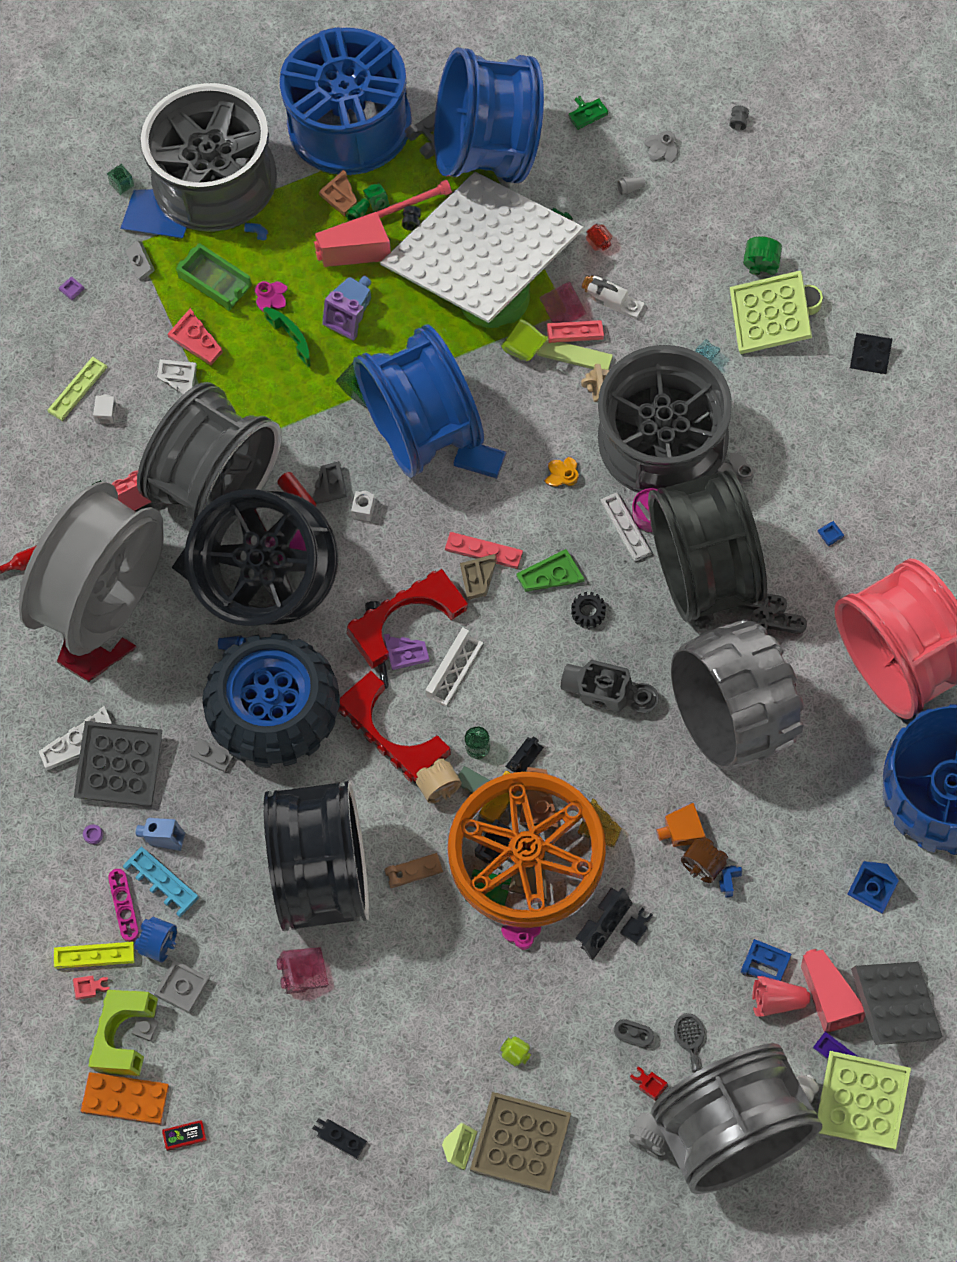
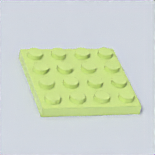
M801 270L730 287L740 354L812 338Z
M830 1051L817 1114L818 1119L822 1123V1129L819 1134L896 1150L911 1068Z

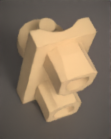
M595 364V368L585 374L586 378L581 380L582 387L587 388L588 392H592L593 402L598 401L601 385L609 372L607 369H601V364Z

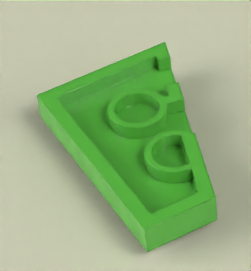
M567 549L516 573V577L525 592L585 582L584 577Z

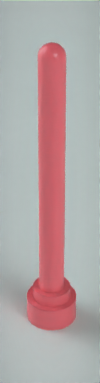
M444 180L437 185V188L377 211L379 218L402 210L406 206H412L436 195L446 196L451 194L450 184L448 180Z

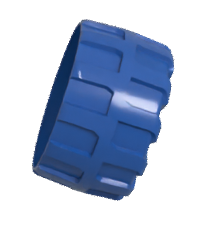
M950 704L949 706L936 709L929 708L916 715V718L906 728L902 727L885 760L882 794L885 807L890 808L894 817V826L902 835L908 834L917 841L918 846L930 852H935L936 849L944 850L952 855H957V704ZM947 782H955L956 786H950Z

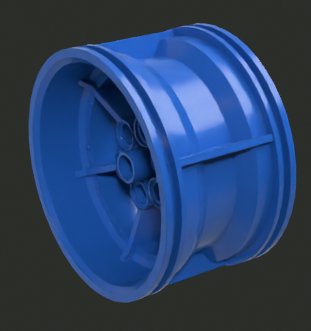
M457 47L451 52L441 76L434 120L435 157L438 169L443 176L458 177L462 173L483 169L492 170L497 177H502L507 183L520 184L527 178L537 154L544 110L543 77L539 62L535 57L519 55L515 59L511 58L506 62L489 61L480 55H475L468 48Z
M426 324L421 328H417L414 331V336L408 338L406 349L393 355L377 353L372 356L364 353L354 358L353 365L356 379L371 418L379 433L389 444L399 468L409 478L416 476V474H421L423 466L429 464L435 457L436 451L444 447L453 445L459 449L464 447L473 449L484 443L483 426L467 382L449 348L437 331L430 325Z

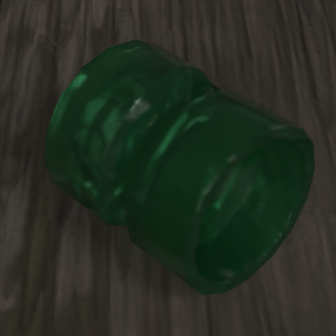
M480 726L470 728L465 734V750L471 758H484L490 751L489 733Z

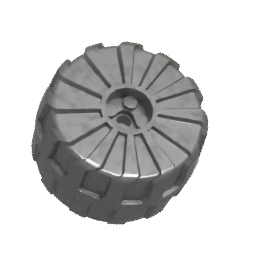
M738 621L706 632L681 645L679 650L674 652L671 660V682L683 722L693 741L706 758L714 765L725 770H733L763 760L793 745L797 741L796 735L802 733L804 724L800 720V712L804 710L802 697L797 695L795 687L797 678L794 670L789 663H785L782 657L784 651L776 639L767 635V630L753 621Z

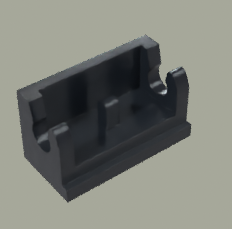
M497 819L492 824L494 826L512 830L508 826L499 822V820ZM486 833L484 836L506 847L511 840L490 833ZM481 844L475 849V857L487 864H490L501 854Z

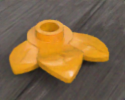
M567 457L564 462L552 460L548 463L551 474L544 480L546 484L558 487L562 484L572 486L577 483L579 473L576 470L577 462L573 458Z

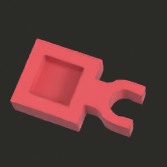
M93 976L73 978L75 999L96 997V991L106 992L109 990V987H102L101 983L108 981V977H102L98 981H94Z

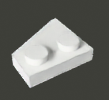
M160 359L157 377L178 392L185 394L194 387L197 364Z

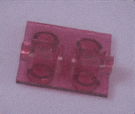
M570 281L539 297L552 323L572 322L587 314Z

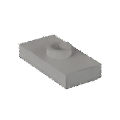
M141 241L135 242L125 251L139 280L145 279L155 271Z

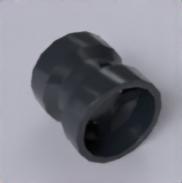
M406 206L404 208V218L402 219V227L404 229L414 231L420 225V208L416 206Z

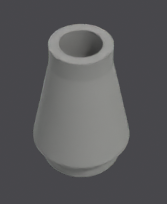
M643 176L621 178L617 182L618 191L621 195H628L645 187V180Z

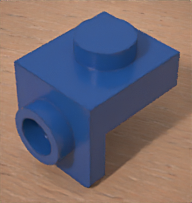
M728 866L722 869V880H719L720 892H724L725 898L733 897L732 878L742 876V867Z

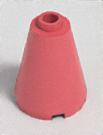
M757 976L759 980L754 981L752 999H756L757 1008L753 1007V1010L757 1017L806 1008L807 1004L810 1003V992H807L805 987L764 976Z

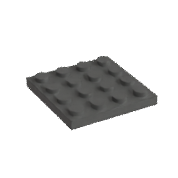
M85 721L74 798L152 807L163 731L161 729Z
M919 962L857 965L851 968L875 1045L932 1041L943 1037Z

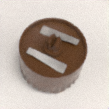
M704 837L703 840L696 839L681 857V862L690 872V875L693 874V878L700 875L702 877L700 880L703 882L713 883L727 865L728 856L725 852L713 846L714 843L710 839Z

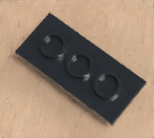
M610 888L598 905L599 909L605 911L597 923L588 919L575 938L582 943L581 949L587 953L591 960H594L633 904L624 888H621L619 891Z

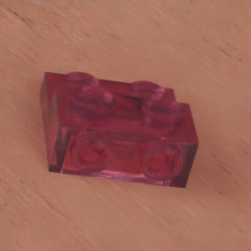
M321 947L285 950L277 958V969L282 970L283 975L280 979L281 988L286 990V994L303 993L308 989L326 988L329 985Z

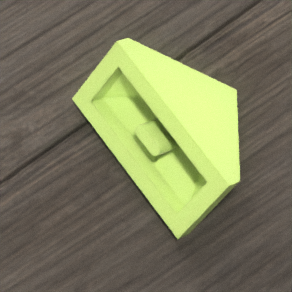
M460 1123L443 1140L442 1146L449 1163L465 1170L477 1134L476 1130Z

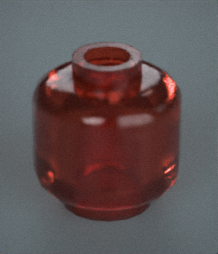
M595 224L586 231V241L595 251L600 249L605 251L612 245L610 241L613 236L605 225Z

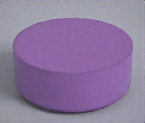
M88 825L83 831V838L88 844H97L102 840L103 832L98 825Z

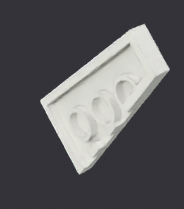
M105 706L100 708L93 716L90 715L84 719V722L76 728L75 726L71 728L63 737H58L39 751L46 771L80 757L85 721L112 724Z

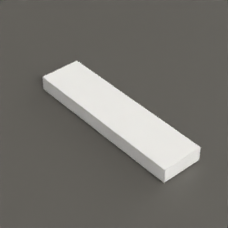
M618 492L600 499L633 561L637 562L650 556L652 553Z

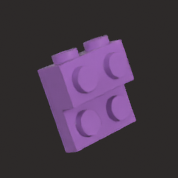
M332 291L324 302L322 325L354 340L358 334V325L363 319L364 307L357 300H350L344 297L341 292Z

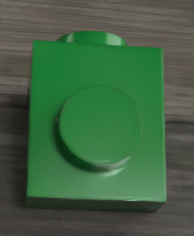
M372 184L363 190L373 212L390 207L387 193L380 184Z

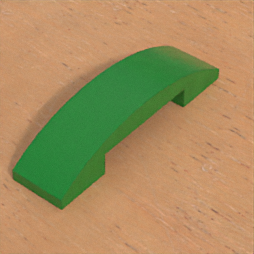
M269 307L263 308L265 319L275 330L282 326L297 344V356L309 368L311 366L309 349L300 329L293 321L279 311Z

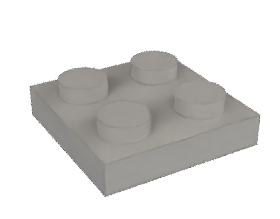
M174 960L154 995L190 1014L210 979L208 976Z

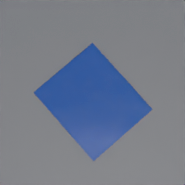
M153 189L133 190L120 229L183 238L186 227L177 224L164 214L156 202Z

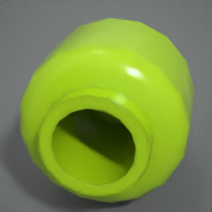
M516 1036L508 1037L500 1049L502 1052L501 1057L516 1067L521 1063L525 1065L531 1056L529 1053L530 1045Z

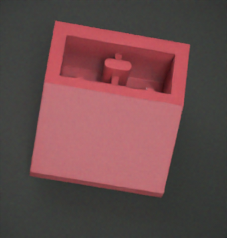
M138 470L131 472L129 477L123 480L118 479L112 483L118 493V500L134 511L151 502L138 491Z

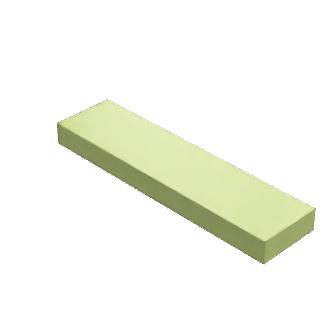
M546 339L537 352V356L594 369L595 364H601V369L609 370L613 354L564 342L549 343L548 339Z
M92 357L49 407L48 413L63 421L108 368L107 365Z

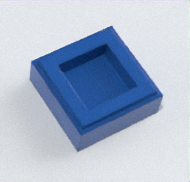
M834 521L817 531L828 546L844 537V534Z

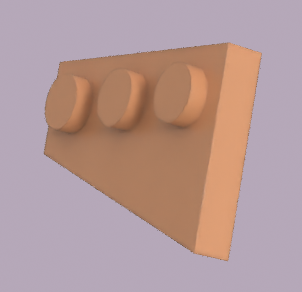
M527 767V772L548 774L546 769ZM525 790L534 826L555 814L552 794L536 790ZM521 807L519 824L527 825L523 807ZM555 823L549 829H558V823Z

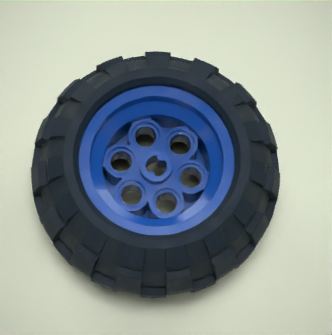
M272 633L271 637L260 638L259 634L247 637L245 643L239 646L233 644L222 654L223 658L218 663L215 662L211 668L202 696L205 719L217 743L240 761H252L257 767L271 768L272 764L283 763L284 767L297 763V758L303 755H308L309 757L321 746L320 742L324 738H328L333 730L340 708L338 682L328 660L322 654L316 652L313 646L299 638L297 640L288 639L286 634ZM279 684H284L286 686L280 687ZM251 695H256L254 699H248ZM269 695H274L273 698H267ZM289 699L295 700L293 703H286ZM256 712H264L261 716H255ZM278 713L283 714L280 718L274 717Z

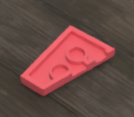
M191 308L168 333V338L209 365H212L223 353L221 347L211 334L207 332Z

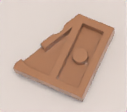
M344 170L319 191V196L344 216H346L349 208L357 204L356 197L353 194L352 187Z

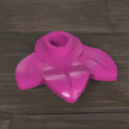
M262 281L258 283L255 288V293L258 296L256 300L258 308L262 312H264L263 308L265 307L284 308L286 301L282 294L288 287L281 282L270 284L269 282Z
M503 926L501 931L506 941L514 942L519 949L526 950L532 946L534 938L540 934L541 927L521 928Z

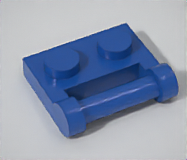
M754 939L740 973L744 975L750 974L755 977L764 976L781 981L792 954ZM751 962L777 971L776 976L751 967Z

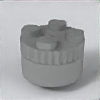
M640 1113L629 1134V1143L637 1148L642 1146L647 1149L646 1153L655 1158L658 1155H666L669 1145L651 1114Z

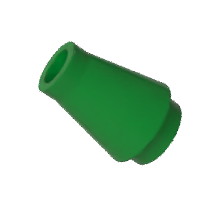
M363 198L360 202L349 208L346 214L347 220L352 221L363 217L370 207V202Z

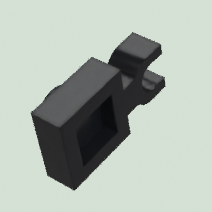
M643 907L638 913V918L635 919L631 916L620 931L621 935L636 945L648 929L644 924L653 917L652 913L647 918L642 917V913L645 910Z

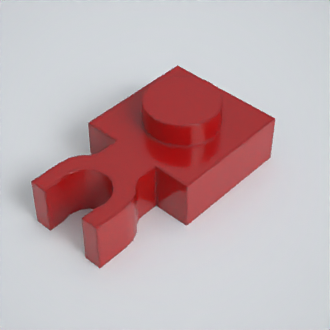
M638 1066L636 1069L641 1075L635 1077L631 1074L630 1079L635 1083H641L639 1086L640 1091L656 1101L668 1087V1083L652 1071L647 1076L644 1070Z

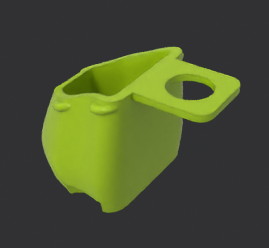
M520 319L501 347L504 352L519 358V360L530 361L540 350L548 336L545 337L529 322Z

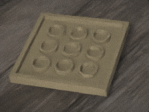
M492 1092L470 1172L550 1193L571 1113Z

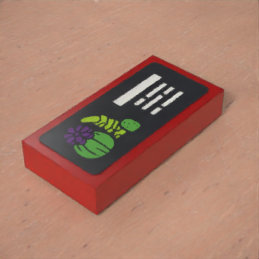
M202 1120L162 1130L166 1151L207 1141Z

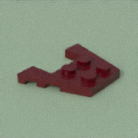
M122 637L111 652L100 646L90 653L78 656L69 652L64 639L57 663L89 683L111 665L123 659L130 652H133L137 647Z

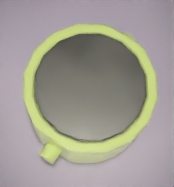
M804 285L809 315H814L821 309L822 291L816 286Z

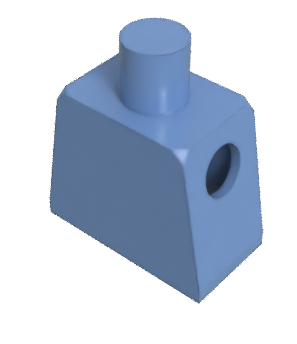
M363 276L359 281L350 277L333 291L341 292L344 297L350 300H357L364 307V312L371 300V292L368 288L371 280L366 276Z
M148 818L145 826L137 825L136 836L144 837L150 846L181 851L185 832L175 819Z

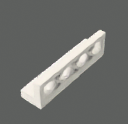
M462 627L425 690L426 697L446 707L483 645V642L470 636L469 630ZM467 641L477 645L474 651L466 653L464 646ZM465 657L467 661L466 665L464 667L457 668L455 664L456 660L458 658ZM456 672L458 679L456 682L448 684L446 680L447 675ZM447 688L448 696L445 700L436 696L439 690Z

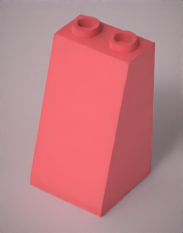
M377 212L315 233V254L318 261H322L324 267L381 262L391 253L390 241Z
M823 949L807 951L803 955L801 969L824 1032L829 1033L862 1023L865 1018V1012L861 1001Z

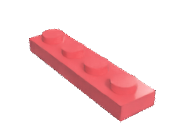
M450 532L445 546V551L476 559L495 554L497 557L496 564L518 569L523 550L454 532Z

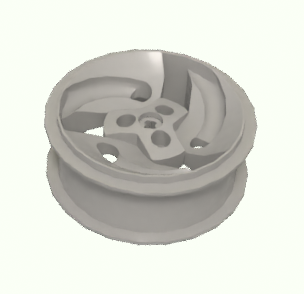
M105 481L95 483L76 494L53 518L28 562L19 595V614L23 625L34 630L47 626L64 634L66 647L69 652L78 656L90 653L106 643L130 617L149 586L156 570L164 541L163 518L160 511L149 507L135 512L118 500V493L114 485Z

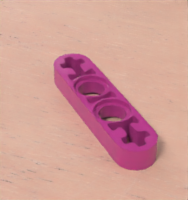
M113 869L108 875L120 934L126 942H134L139 937V929L127 876L122 869ZM116 874L122 877L120 878L121 886L125 885V887H118L116 880H112ZM125 892L127 898L124 901H118L116 899L118 893ZM124 910L131 912V916L128 919H122L120 915ZM130 923L131 930L135 931L132 933V937L125 934L128 932L126 924Z

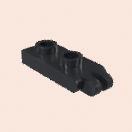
M318 1118L316 1123L320 1124L322 1128L315 1125L312 1127V1130L318 1132L317 1137L349 1156L358 1159L367 1144V1140L330 1119H327L325 1122Z

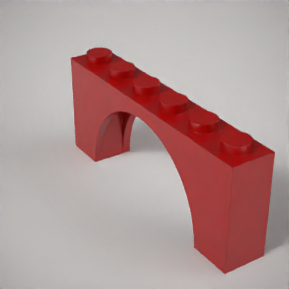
M443 569L432 571L424 580L414 582L411 588L406 591H399L391 600H384L378 608L370 609L364 613L363 617L355 618L348 623L346 634L371 669L388 660L389 652L383 642L382 628L387 618L397 609L410 604H424L440 610L450 620L467 611L468 603Z
M370 671L340 697L339 713L343 717L348 716L353 727L357 730L361 729L367 741L370 743L374 742L378 746L377 750L383 756L387 755L391 759V764L396 769L400 767L404 771V777L409 782L414 781L416 783L419 770L422 768L428 769L438 759L444 758L445 760L451 755V749L438 735L427 742L411 746L392 743L380 735L373 724L372 712L378 697L385 691V685L382 680Z

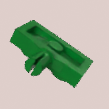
M578 96L574 101L579 107L569 113V119L576 129L579 130L607 116L608 110L600 98L585 103L581 96Z

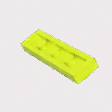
M134 942L54 947L55 969L135 963Z

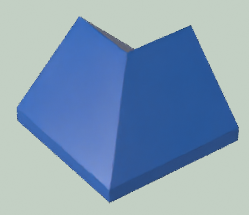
M864 861L847 895L883 914L899 879L888 864Z

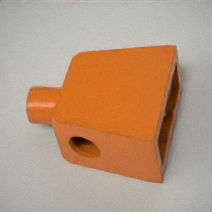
M694 803L666 815V827L656 829L659 841L670 838L673 847L691 845L696 839L703 840L705 837Z

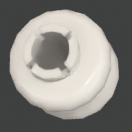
M799 1075L796 1078L811 1104L814 1100V1095L819 1090V1086L816 1083V1079L811 1075Z

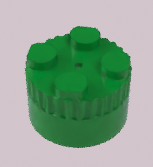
M763 236L748 239L743 265L749 269L751 274L759 275L760 272L775 275L780 266L783 248L781 243L775 239Z

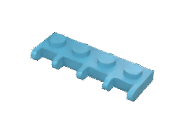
M142 846L123 865L125 870L133 866L139 872L135 877L138 881L143 877L148 879L153 884L149 890L152 894L158 889L167 896L164 901L166 906L173 901L180 908L176 913L179 917L199 899L197 894Z

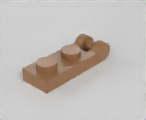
M437 853L396 866H388L384 869L386 876L390 880L388 882L390 888L443 873ZM402 872L403 877L397 878L396 873Z

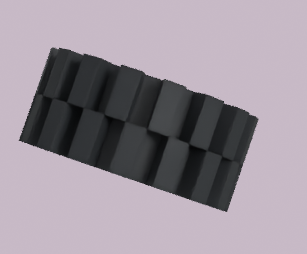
M584 592V596L580 593L578 599L575 597L571 605L572 618L582 628L587 626V629H590V626L595 628L597 624L600 625L606 615V605L603 598L600 599L598 594L594 596V592H590V595ZM585 605H592L595 607L596 612L592 616H585L582 614L581 609Z

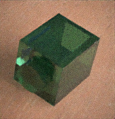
M122 164L107 173L110 185L119 195H122L134 186L132 175Z

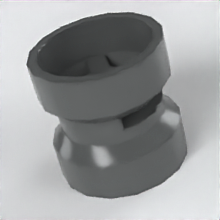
M741 105L734 106L731 111L732 117L730 118L729 126L735 129L736 124L741 125L740 130H744L747 128L749 109Z

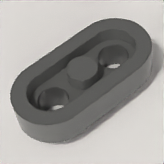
M627 1019L619 1020L614 1026V1034L621 1041L639 1047H648L653 1042L654 1033L648 1026ZM622 1028H626L628 1032L626 1034H622L620 1030ZM645 1034L647 1039L641 1040L640 1035Z

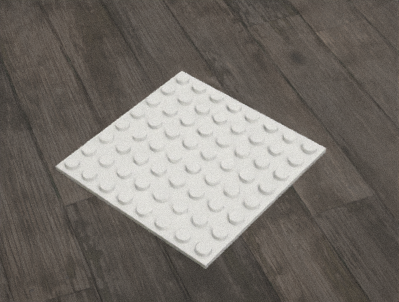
M474 172L380 263L382 266L489 323L584 230V227Z

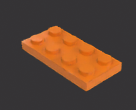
M89 1072L81 1113L161 1125L169 1084Z

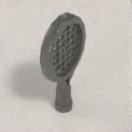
M685 1013L676 1020L674 1035L677 1043L690 1053L692 1072L701 1070L697 1050L702 1045L705 1037L704 1027L697 1016Z

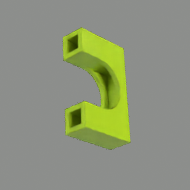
M107 990L88 1067L99 1073L140 1076L144 1056L135 1050L116 1049L114 1036L119 1025L128 1018H154L158 998L150 992Z

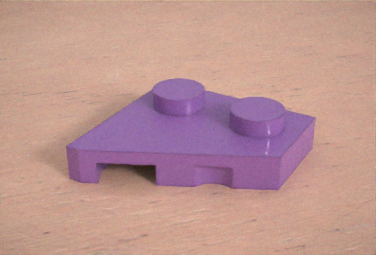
M384 634L392 670L430 662L424 641L410 640L405 637L400 639L390 637V634Z

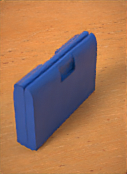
M479 445L473 449L464 447L458 449L453 466L497 479L507 452L486 445Z

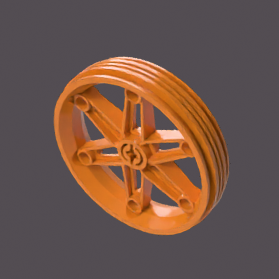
M515 772L494 778L474 791L462 804L449 832L448 859L451 874L458 890L465 900L482 915L508 926L521 928L541 927L568 917L591 897L601 879L605 865V834L596 810L589 800L575 787L562 779L544 773ZM525 790H536L552 794L568 803V805L534 826ZM514 791H521L522 795L516 797L512 793ZM509 793L512 830L473 820V817L485 804L498 796ZM517 805H522L529 831L519 832ZM574 810L577 811L578 814L576 816H570L568 815V812ZM581 818L588 829L591 839L592 854L590 862L553 845ZM563 819L565 823L543 841L539 834ZM471 826L476 828L472 833L466 831ZM487 832L511 840L508 847L482 836V833ZM464 837L501 853L472 881L466 872L462 858ZM545 851L571 862L572 866L568 867L543 860ZM510 857L515 864L491 880L488 876ZM535 866L537 894H531L525 868ZM585 866L588 870L582 873L578 871V868ZM541 869L582 879L581 883L571 894L563 900L545 907ZM519 872L528 910L502 906L487 898L485 894ZM482 882L486 886L482 889H478L475 887V885L477 883ZM533 903H540L542 905L539 909L531 907Z

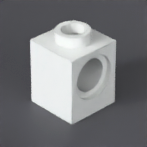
M107 394L96 396L93 412L95 423L114 424V412H116L114 396Z
M368 491L355 492L351 509L352 519L371 522L375 505L374 494ZM363 503L368 504V505L365 506V507H361V506H360V505L363 504Z

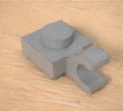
M157 1006L154 1018L138 1017L132 1035L148 1041L152 1040L159 1024L158 1021L154 1020L159 1009Z

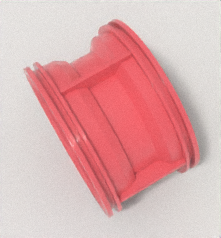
M912 558L907 559L897 565L893 573L857 594L850 593L836 602L835 618L837 627L854 665L879 700L894 714L904 719H910L923 710L925 703L957 685V600L945 583L924 563Z

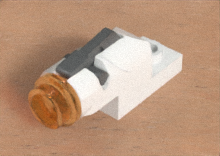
M587 275L582 283V289L586 293L591 294V296L604 301L605 307L637 320L645 306L644 302L628 296L627 289L617 286L606 279L595 275Z

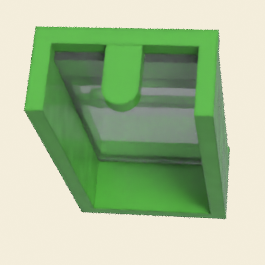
M200 243L190 250L188 256L181 260L176 268L178 278L185 280L224 306L228 311L232 309L252 286L249 275Z

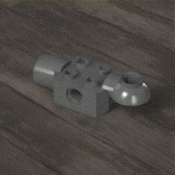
M590 660L584 667L567 663L561 678V690L580 694L581 701L584 704L615 712H620L626 706L631 707L632 710L638 713L650 712L656 707L659 700L658 692L652 685L647 683L632 685L628 668L600 661ZM647 698V701L640 702L639 699Z

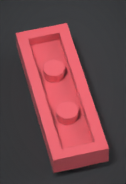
M602 320L547 323L549 343L604 339Z

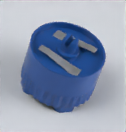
M152 917L149 920L145 919L141 925V930L143 931L140 938H137L135 941L134 949L138 950V954L162 963L168 957L169 948L175 949L173 945H177L175 943L177 926L156 917Z

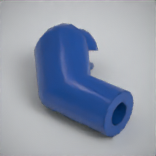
M245 223V232L258 233V240L267 239L268 231L261 224Z

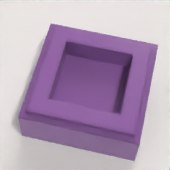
M72 276L59 287V291L70 300H73L85 289Z

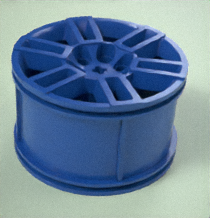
M330 28L305 39L285 59L280 71V90L287 113L289 138L297 154L309 165L331 174L338 175L343 170L346 172V175L361 174L385 165L405 146L408 138L404 131L408 126L412 125L411 109L406 93V70L400 53L389 40L364 29ZM365 101L387 105L380 113L370 119H366L364 113ZM332 109L335 116H340L341 126L327 125L316 121ZM349 109L355 112L357 123H350Z

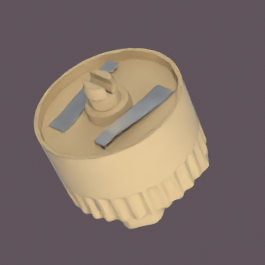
M444 758L438 759L434 762L433 766L428 769L422 768L417 773L416 784L427 802L431 804L439 802L441 797L447 800V797L450 798L462 784L450 762L445 761Z

